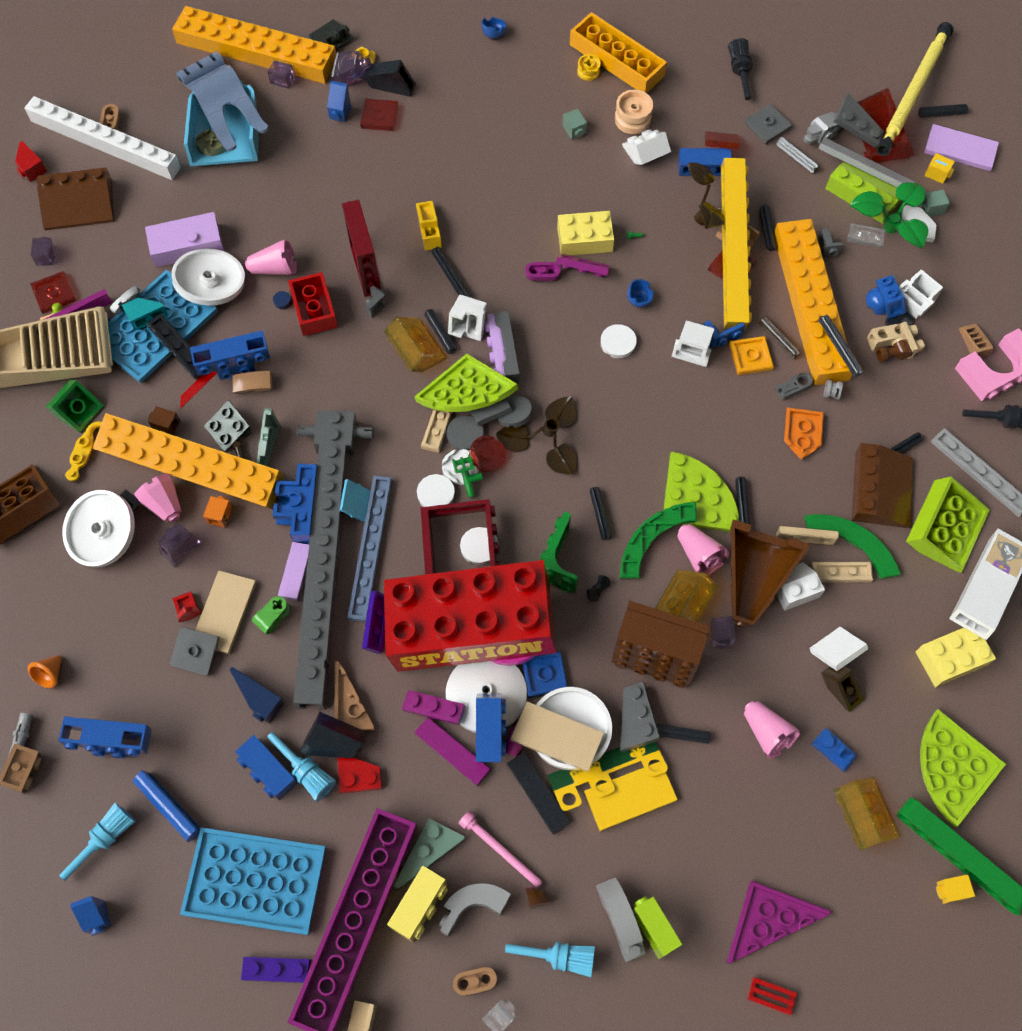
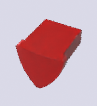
M191 591L172 598L178 614V622L188 621L201 615V610L197 607Z

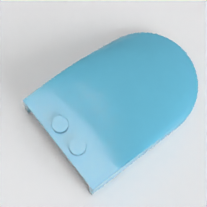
M240 80L246 94L257 110L253 88L250 85L243 84L242 80ZM193 92L190 94L184 137V147L190 166L258 161V131L250 125L246 117L236 106L227 105L224 107V117L230 134L236 143V149L233 151L226 150L214 156L201 154L196 148V137L207 129H211V131L213 129Z

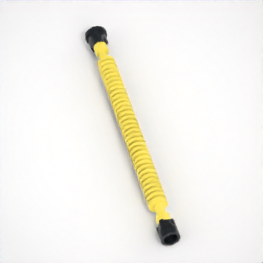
M948 22L939 24L935 41L931 43L892 117L886 129L887 134L880 140L876 148L879 155L887 156L894 145L895 136H898L943 50L945 40H948L954 32L952 24Z

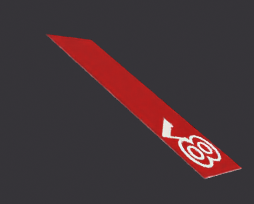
M216 371L200 376L181 395L180 409L217 374Z

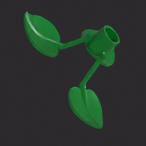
M905 182L897 187L896 197L904 202L897 214L893 213L888 217L885 204H882L883 198L876 192H863L851 202L850 207L868 217H876L883 210V222L885 223L883 228L885 232L893 234L898 230L900 236L912 245L921 249L924 247L928 236L927 225L919 219L901 222L900 214L906 204L911 207H917L923 203L925 190L920 184Z

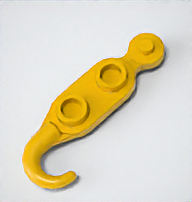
M97 421L90 424L86 432L76 441L69 460L71 468L65 474L68 481L75 482L79 479V469L87 464L93 449L94 430L101 427L102 422Z

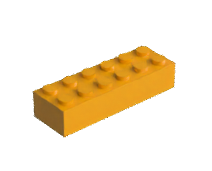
M592 12L570 31V46L584 55L593 54L597 56L601 62L600 66L636 90L648 93L665 77L667 61Z

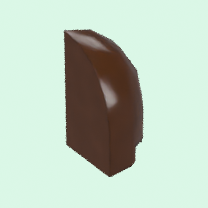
M525 886L530 909L551 904L548 895L542 889L535 886Z

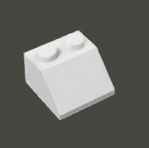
M803 562L797 564L776 595L784 611L820 598L825 589L817 573Z

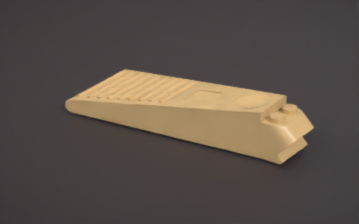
M104 307L90 308L0 330V388L104 374L112 371L113 361L107 312H105Z

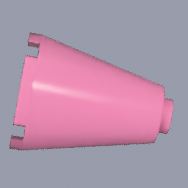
M281 240L248 256L245 261L247 271H250L252 274L292 275L296 274L297 271L296 261L293 262L292 257L295 256V253L288 240Z
M691 524L683 525L679 529L677 537L699 577H702V574H705L706 577L710 576L723 566L722 560L724 557L726 559L729 557V551L726 547Z
M751 701L745 706L744 716L762 750L769 759L781 755L782 752L780 750L785 747L789 749L798 739L800 731L761 702Z

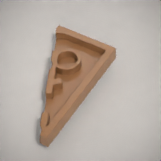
M335 661L334 718L363 731H375L345 670L339 661Z

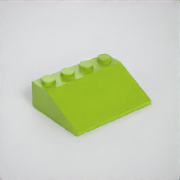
M846 162L841 163L830 175L825 188L851 204L856 196L863 192H876L883 198L882 204H885L887 217L902 202L896 197L897 187ZM883 210L880 215L872 217L882 224L884 223Z
M946 477L934 480L906 542L919 553L961 573L990 510L954 478Z

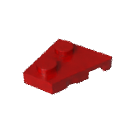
M337 757L340 794L382 789L380 767L357 758Z

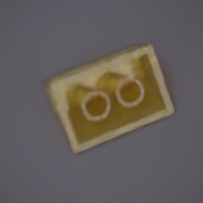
M396 316L384 331L388 341L393 344L397 354L403 359L406 367L411 372H424L447 358L420 318Z
M677 570L655 609L699 622L718 586L706 573Z
M874 777L854 780L834 789L836 800L844 812L845 821L850 826L853 840L860 851L900 838V834Z

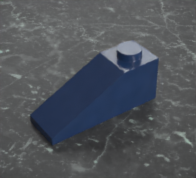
M231 667L229 670L249 708L254 713L252 716L260 722L265 720L270 723L283 706L284 702L282 699L234 667Z

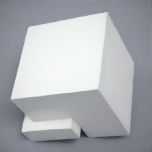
M923 270L916 273L910 281L906 280L899 286L905 299L906 312L915 319L924 314L935 303L943 289L939 283Z
M459 295L449 313L448 334L462 338L464 334L466 337L481 341L487 303Z
M686 320L680 339H676L671 357L706 367L711 353L709 345L714 328Z

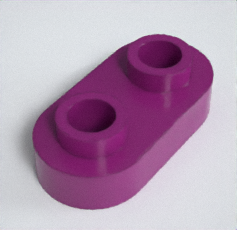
M531 262L525 268V275L531 281H555L560 277V266L554 262Z

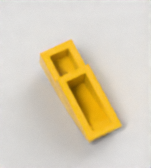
M433 201L416 203L424 249L432 250L437 246L442 248Z

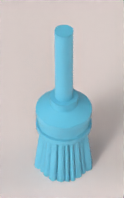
M274 732L267 736L292 763L291 766L294 768L292 777L296 778L299 784L304 785L316 802H319L330 793L336 785V780L320 769L319 765L311 757L305 759L297 757Z
M114 803L100 823L97 822L96 826L89 831L91 838L88 841L89 845L59 876L66 881L95 850L98 851L100 848L109 849L112 843L117 841L116 838L134 824L136 820L123 807Z
M557 941L553 948L548 947L545 950L506 943L505 953L546 959V962L551 963L555 971L563 970L565 972L568 970L591 977L595 946H571L569 943L563 944Z

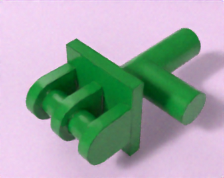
M467 455V458L460 457L456 461L452 459L454 472L456 474L462 473L467 496H475L472 482L483 480L481 472L473 475L469 474V470L475 469L471 455Z

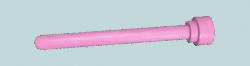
M470 810L462 817L458 824L464 829H472L534 886L540 887L542 885L540 878L477 823L476 816Z

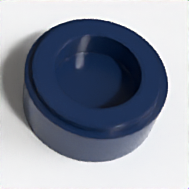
M279 291L273 296L276 308L283 310L291 305L292 301L289 293Z

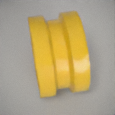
M593 54L581 56L578 60V76L585 81L597 79L600 74V59Z

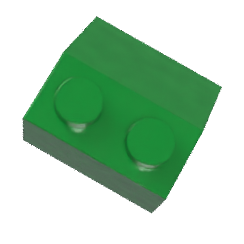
M69 380L45 408L60 421L77 432H81L104 404L77 380Z

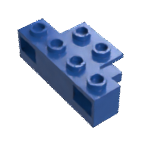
M263 330L190 347L193 365L197 374L207 375L216 371L220 380L231 379L232 375L255 372L253 362H261L270 358Z
M297 464L296 481H276L275 494L279 496L278 504L274 503L272 516L276 519V525H291L290 536L293 542L309 544L317 464Z
M64 716L58 741L65 746V749L77 750L78 747L85 748L86 751L92 752L91 755L104 757L105 754H112L114 758L124 759L125 756H139L140 753L147 754L152 729L146 724ZM70 731H82L80 740L69 739ZM136 736L142 737L140 746L121 744L122 739L136 740Z

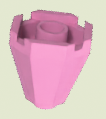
M168 473L152 478L153 482L151 484L144 483L134 493L143 506L164 522H174L180 518L179 514L182 510L174 482Z

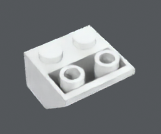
M649 129L643 131L641 136L629 137L627 142L622 143L623 148L635 164L642 165L671 152L666 132H659V130L651 131Z

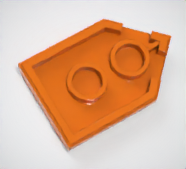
M787 407L784 442L802 460L822 446L824 412Z

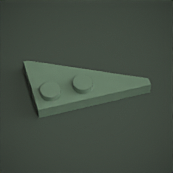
M269 408L264 409L257 463L267 467L281 427L273 410Z
M429 818L394 888L400 889L402 886H405L411 879L417 876L422 866L429 868L440 857L446 855L452 848L463 842L465 836Z

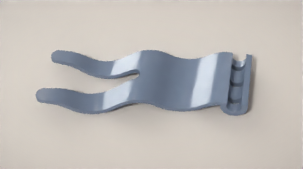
M217 51L176 72L178 80H182L184 86L195 94L215 135L227 151H233L237 147L224 117V107L227 105L236 106L246 117L250 125L259 133H266L268 131V125L258 114L236 72L230 65L225 64Z

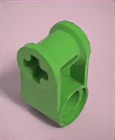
M273 597L254 615L252 622L268 635L289 614L290 607L283 597Z

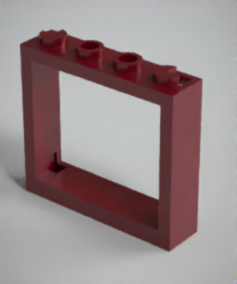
M360 200L348 201L341 204L355 266L364 297L371 296V286L381 289L376 258Z
M489 499L420 507L425 575L435 573L431 518L485 512L490 566L500 565V561H496L499 545L494 539V535H497L496 523L493 524L492 518L496 517L495 506H491Z

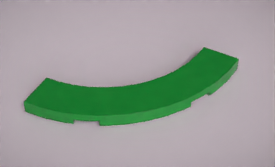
M696 502L671 506L657 512L641 524L630 538L624 551L620 566V579H639L640 566L644 554L659 535L672 527L697 521Z
M824 514L804 516L807 529L838 531V537L845 539V541L864 551L874 565L879 579L900 576V571L891 553L875 535L864 527L837 516Z

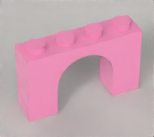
M1019 328L1005 335L998 345L1011 360L1013 365L1012 372L998 373L991 370L976 351L962 358L955 367L981 402L988 398L990 400L995 398L1002 390L1004 392L1008 391L1017 382L1019 384L1022 383V331Z

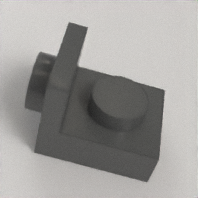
M822 229L818 238L822 256L834 257L840 255L844 246L843 242L834 243V237L830 234V230Z
M371 286L372 297L366 302L365 308L367 315L373 318L387 303L385 293L381 289Z

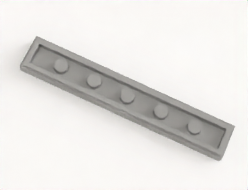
M825 137L818 147L820 150L895 187L905 182L916 183Z
M944 428L932 439L931 443L1016 516L1020 517L1022 515V493Z

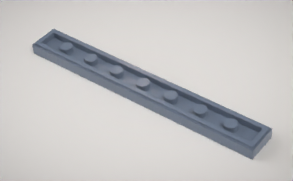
M373 475L347 617L351 621L366 622L370 592L374 589L393 480L391 477Z

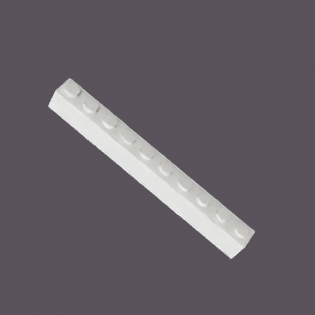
M33 96L25 106L31 122L165 178L173 180L181 169L175 154Z

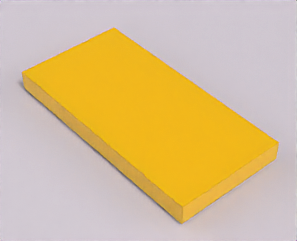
M659 761L648 767L651 771L657 772L662 768V764ZM645 768L613 779L612 783L615 791L606 796L596 797L592 788L584 791L599 831L677 801L666 772L651 777L647 774ZM608 782L596 786V789L599 792H606L609 789Z

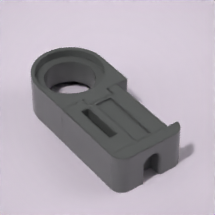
M805 372L792 376L788 382L781 385L777 383L775 391L780 399L785 401L807 391L813 382L812 376ZM799 379H806L808 384L801 385Z

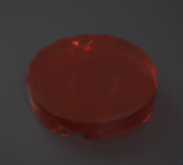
M481 436L471 444L469 455H471L473 465L478 470L494 472L504 464L506 449L494 437Z

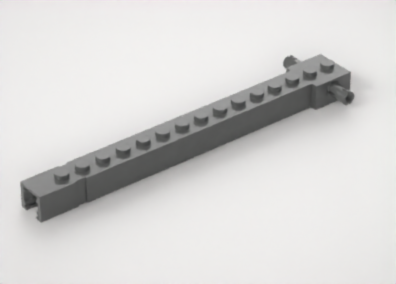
M317 410L316 424L314 426H297L299 428L297 429L298 437H314V447L318 454L298 651L299 667H297L293 701L297 709L304 710L305 704H317L318 710L326 709L329 676L327 671L330 665L343 512L339 511L347 476L348 455H354L356 438L373 439V427H357L354 411Z

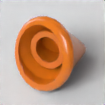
M56 655L37 662H31L27 667L29 676L35 683L44 688L56 687L62 657Z

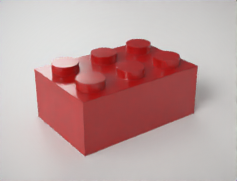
M323 272L288 280L303 336L338 328Z

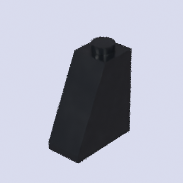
M402 60L371 63V68L366 69L363 75L372 89L399 95L412 96L416 86L414 79Z
M319 711L303 742L300 754L354 758L356 752H361L364 747L365 740H363L365 731Z

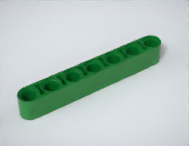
M908 798L897 812V817L965 875L968 874L971 880L1011 913L1020 916L1022 913V887L920 802L913 798Z

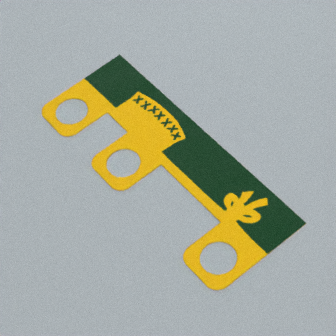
M653 742L623 753L620 751V747L607 751L597 762L591 765L589 772L581 769H561L548 774L547 777L561 809L568 811L580 806L582 803L575 786L589 782L594 795L600 798L615 791L609 776L611 772L641 761L647 774L654 777L666 772L668 767L656 743ZM651 760H659L662 768L654 772L649 769L648 765ZM598 781H607L609 789L606 792L597 791L596 783ZM572 793L575 795L576 801L573 805L568 806L563 803L562 798L565 794Z

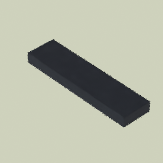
M159 314L149 321L147 327L194 380L200 375L197 374L193 365L190 345L162 314Z
M525 752L509 761L507 766L551 834L554 835L569 825L570 821Z

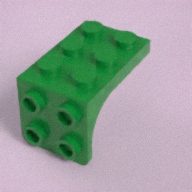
M564 511L562 517L558 516L554 526L556 528L554 534H550L547 541V550H543L539 560H544L550 578V586L556 585L564 592L575 593L578 585V576L564 571L556 561L570 530L571 514Z

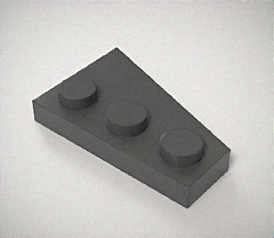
M848 92L844 96L834 122L875 148L878 146L884 131Z
M643 681L624 688L620 746L622 753L661 740Z

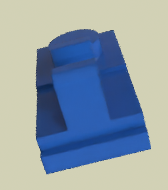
M826 728L811 744L843 772L846 771L857 757L851 749Z

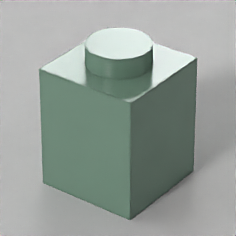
M578 109L563 114L562 126L571 140L586 134L587 122Z
M944 190L925 193V199L920 207L929 217L945 214L950 200Z

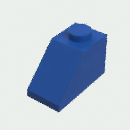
M331 81L327 105L329 119L345 122L351 103L348 85L336 81Z
M90 896L70 904L83 932L94 936L105 932L104 928L111 926L104 900Z

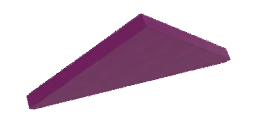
M750 881L726 963L730 964L830 915L831 911Z

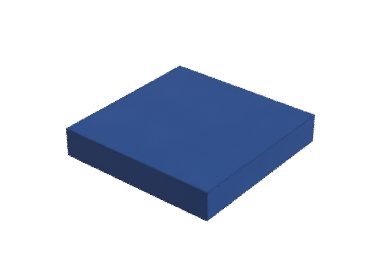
M561 651L556 652V654L535 656L531 660L522 663L528 698L544 696L553 690L568 687Z

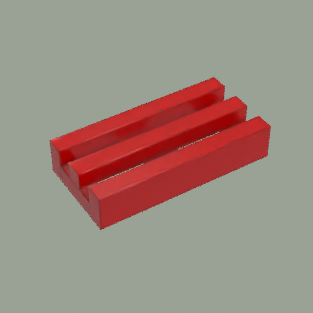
M753 977L747 1000L791 1016L797 993ZM756 984L790 996L789 1000L756 988ZM755 992L787 1004V1009L756 998L753 994Z

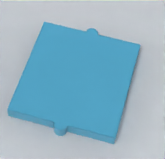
M346 479L339 511L350 515V518H356L365 522L371 491L362 487L360 483L356 484Z

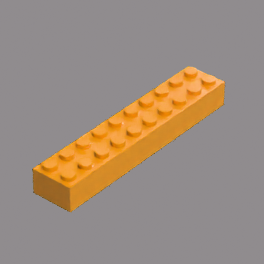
M188 6L184 7L172 28L177 44L210 53L217 51L224 57L323 84L326 83L336 58V50L333 45Z
M812 219L777 223L774 232L777 251L814 386L825 384L827 379L835 383L838 381H850L852 373L819 322L820 317L826 314L829 315L847 344Z
M105 413L93 445V449L162 473H168L171 476L269 509H273L277 498L275 494L276 481H283L285 473L107 413Z

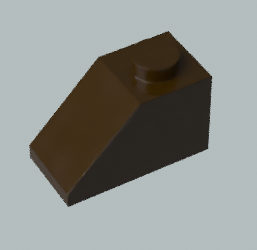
M844 666L836 671L832 667H828L821 673L828 690L847 711L850 712L864 701L851 669Z

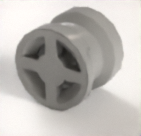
M827 379L823 397H833L839 400L843 383L840 381L835 383Z

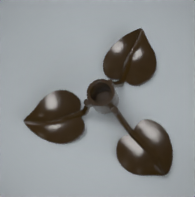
M688 163L692 178L697 183L707 186L702 202L699 205L700 210L694 216L695 221L699 225H704L705 229L722 226L725 223L724 215L721 212L722 206L715 209L710 203L705 202L711 187L710 183L715 181L714 175L702 164Z
M572 396L559 398L550 403L545 411L547 420L544 426H541L529 436H527L528 430L524 425L520 427L504 426L496 432V437L503 447L513 452H520L527 448V439L533 438L542 431L545 436L553 437L554 449L550 450L546 455L548 467L557 473L567 475L573 474L576 469L577 459L573 448L568 444H561L557 447L556 434L559 427L567 428L575 422L576 410Z

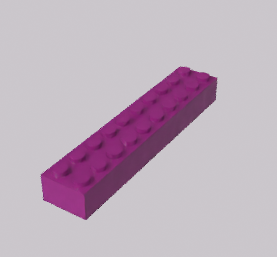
M376 808L287 1023L305 1031L337 1030L417 831L416 823Z

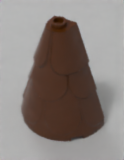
M733 519L730 527L732 620L736 622V626L747 629V626H753L775 599V594L807 553L809 543L793 538L784 540L751 529L752 525Z

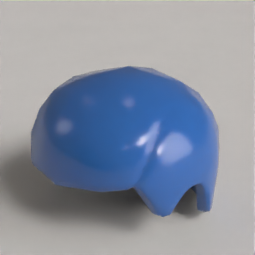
M492 16L489 21L486 18H483L481 21L483 33L489 39H497L503 36L507 30L506 23L502 19Z
M635 279L630 283L627 298L635 307H647L653 301L654 291L650 289L648 281Z
M875 287L866 295L867 307L872 308L874 314H886L884 299L878 287Z

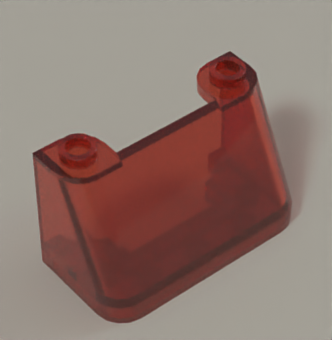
M889 88L858 101V104L884 131L881 139L887 134L886 129L897 110ZM904 127L899 135L895 136L894 145L887 156L879 155L876 151L877 146L874 148L863 141L866 152L863 153L864 156L876 163L904 159L914 155Z

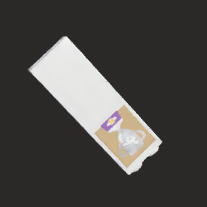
M997 528L988 540L949 618L950 620L985 640L989 638L995 631L1022 574V541Z

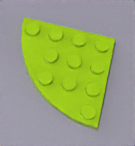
M465 354L414 396L417 403L430 409L446 412H468L490 406L509 397L518 390V386L515 382L474 357Z
M671 452L663 510L677 504L696 502L697 521L681 524L682 526L691 524L696 528L730 532L732 520L739 521L736 502L728 486L716 472L699 460L681 453Z
M939 709L929 719L920 746L921 772L932 801L942 815L956 828L1006 764Z

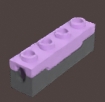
M509 312L487 314V321L484 322L485 332H489L487 345L488 348H492V352L489 353L490 362L494 363L495 366L492 369L511 381L519 383L520 373Z

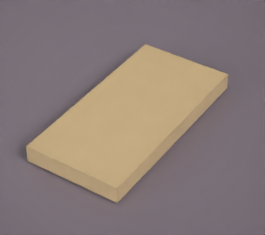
M218 571L195 629L220 636L217 652L230 654L254 591L255 580Z
M526 701L511 741L589 772L604 732Z

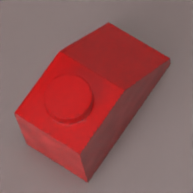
M23 141L19 142L15 163L18 166L17 172L22 178L26 177L31 183L37 179V176L46 173L47 170L40 158Z

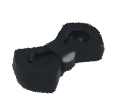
M905 313L889 319L887 317L885 324L889 326L907 322V325H911L913 318L910 314Z
M599 575L597 583L592 588L587 589V598L591 601H598L600 593L610 587V579L605 575Z

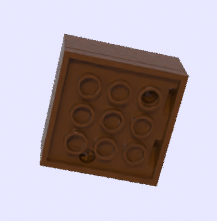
M629 601L611 662L615 663L616 667L626 669V667L633 669L635 673L640 675H651L658 681L664 682L667 680L673 682V685L679 688L689 687L699 666L710 626Z

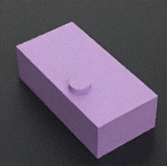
M214 212L145 227L150 256L155 267L173 264L182 255L197 249L224 251L219 224Z

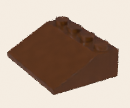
M106 167L37 176V191L44 230L114 222L112 179Z
M860 443L855 452L852 521L910 528L912 457L881 445Z
M33 464L0 484V545L9 537L20 533L25 527L37 522L42 516L53 512L60 506L57 498Z

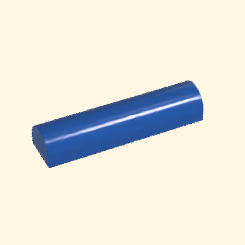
M141 770L133 779V783L187 842L194 840L199 835L201 827L150 772Z

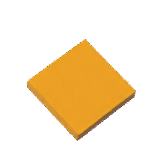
M765 336L730 341L729 346L737 375L773 370L774 365Z

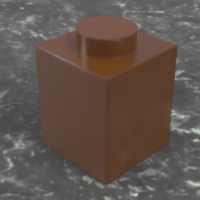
M156 406L154 411L149 414L148 423L152 429L174 435L180 419L176 412Z

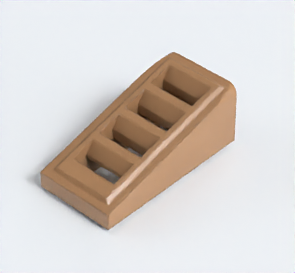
M976 323L959 328L970 354L975 351L980 357L991 354L994 348Z

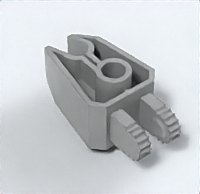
M830 112L815 118L808 127L803 141L808 144L817 141L821 144L824 137L830 140L836 136L842 128L834 122L837 113Z

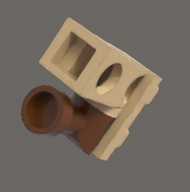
M907 322L873 328L867 337L872 352L876 351V357L879 362L887 361L891 356H897L900 360L911 359L925 347L923 340H914L913 338L918 334L916 325H907ZM892 345L893 347L890 349L885 348L886 346Z

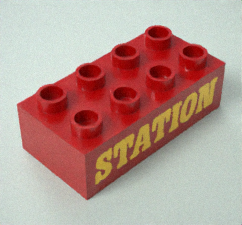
M544 560L384 580L386 657L397 672L556 654L550 578Z

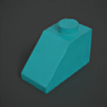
M136 298L122 305L135 331L147 326V323L159 314H162L164 317L168 316L162 303L147 299Z

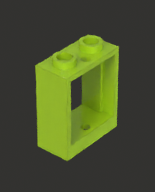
M645 896L635 902L632 911L636 922L658 959H661L682 945L654 897L648 899Z

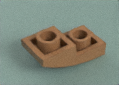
M255 371L232 375L233 393L235 394L249 391L258 393L272 389L271 371Z

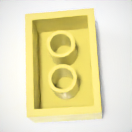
M610 211L558 215L557 230L561 254L570 256L613 252L614 235Z
M966 628L959 629L923 644L916 651L935 688L986 667L996 659L986 640Z
M422 866L387 925L411 942H414L415 939L419 940L425 930L423 926L427 919L431 920L436 912L435 904L438 899L442 901L448 891L446 880Z

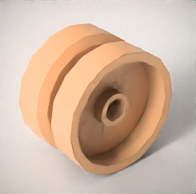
M640 90L623 92L616 102L615 124L618 129L628 134H639L648 129L653 111V100L651 97Z

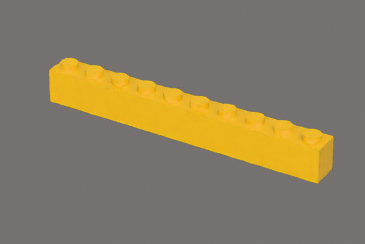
M724 158L721 165L722 214L725 218V223L722 225L724 328L728 329L741 323L745 324L744 329H746L752 320V313L749 312L751 295H749L748 291L751 287V279H748V273H750L751 264L748 262L750 246H747V240L750 237V230H747V224L749 223V213H747L749 198L746 197L749 183L746 181L748 166H746L744 158Z

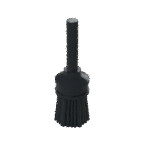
M744 38L733 39L727 46L732 59V71L734 74L741 76L745 100H750L751 93L747 74L753 65L749 55V43Z
M1006 405L1003 410L998 412L963 409L962 412L963 417L997 419L1002 422L1004 428H1022V408L1018 405Z

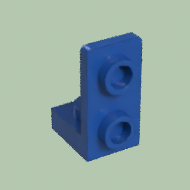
M891 275L876 280V285L885 302L888 319L905 314V299L894 276Z
M710 320L703 323L704 326L714 328L710 342L712 349L717 346L721 347L732 339L740 338L745 328V324L741 323L719 334L717 327Z

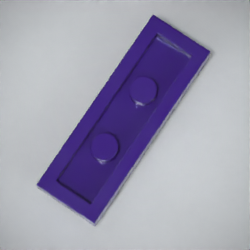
M372 591L369 597L362 649L379 654L383 651L385 637V603L383 593Z
M243 957L241 980L304 983L310 969V959Z

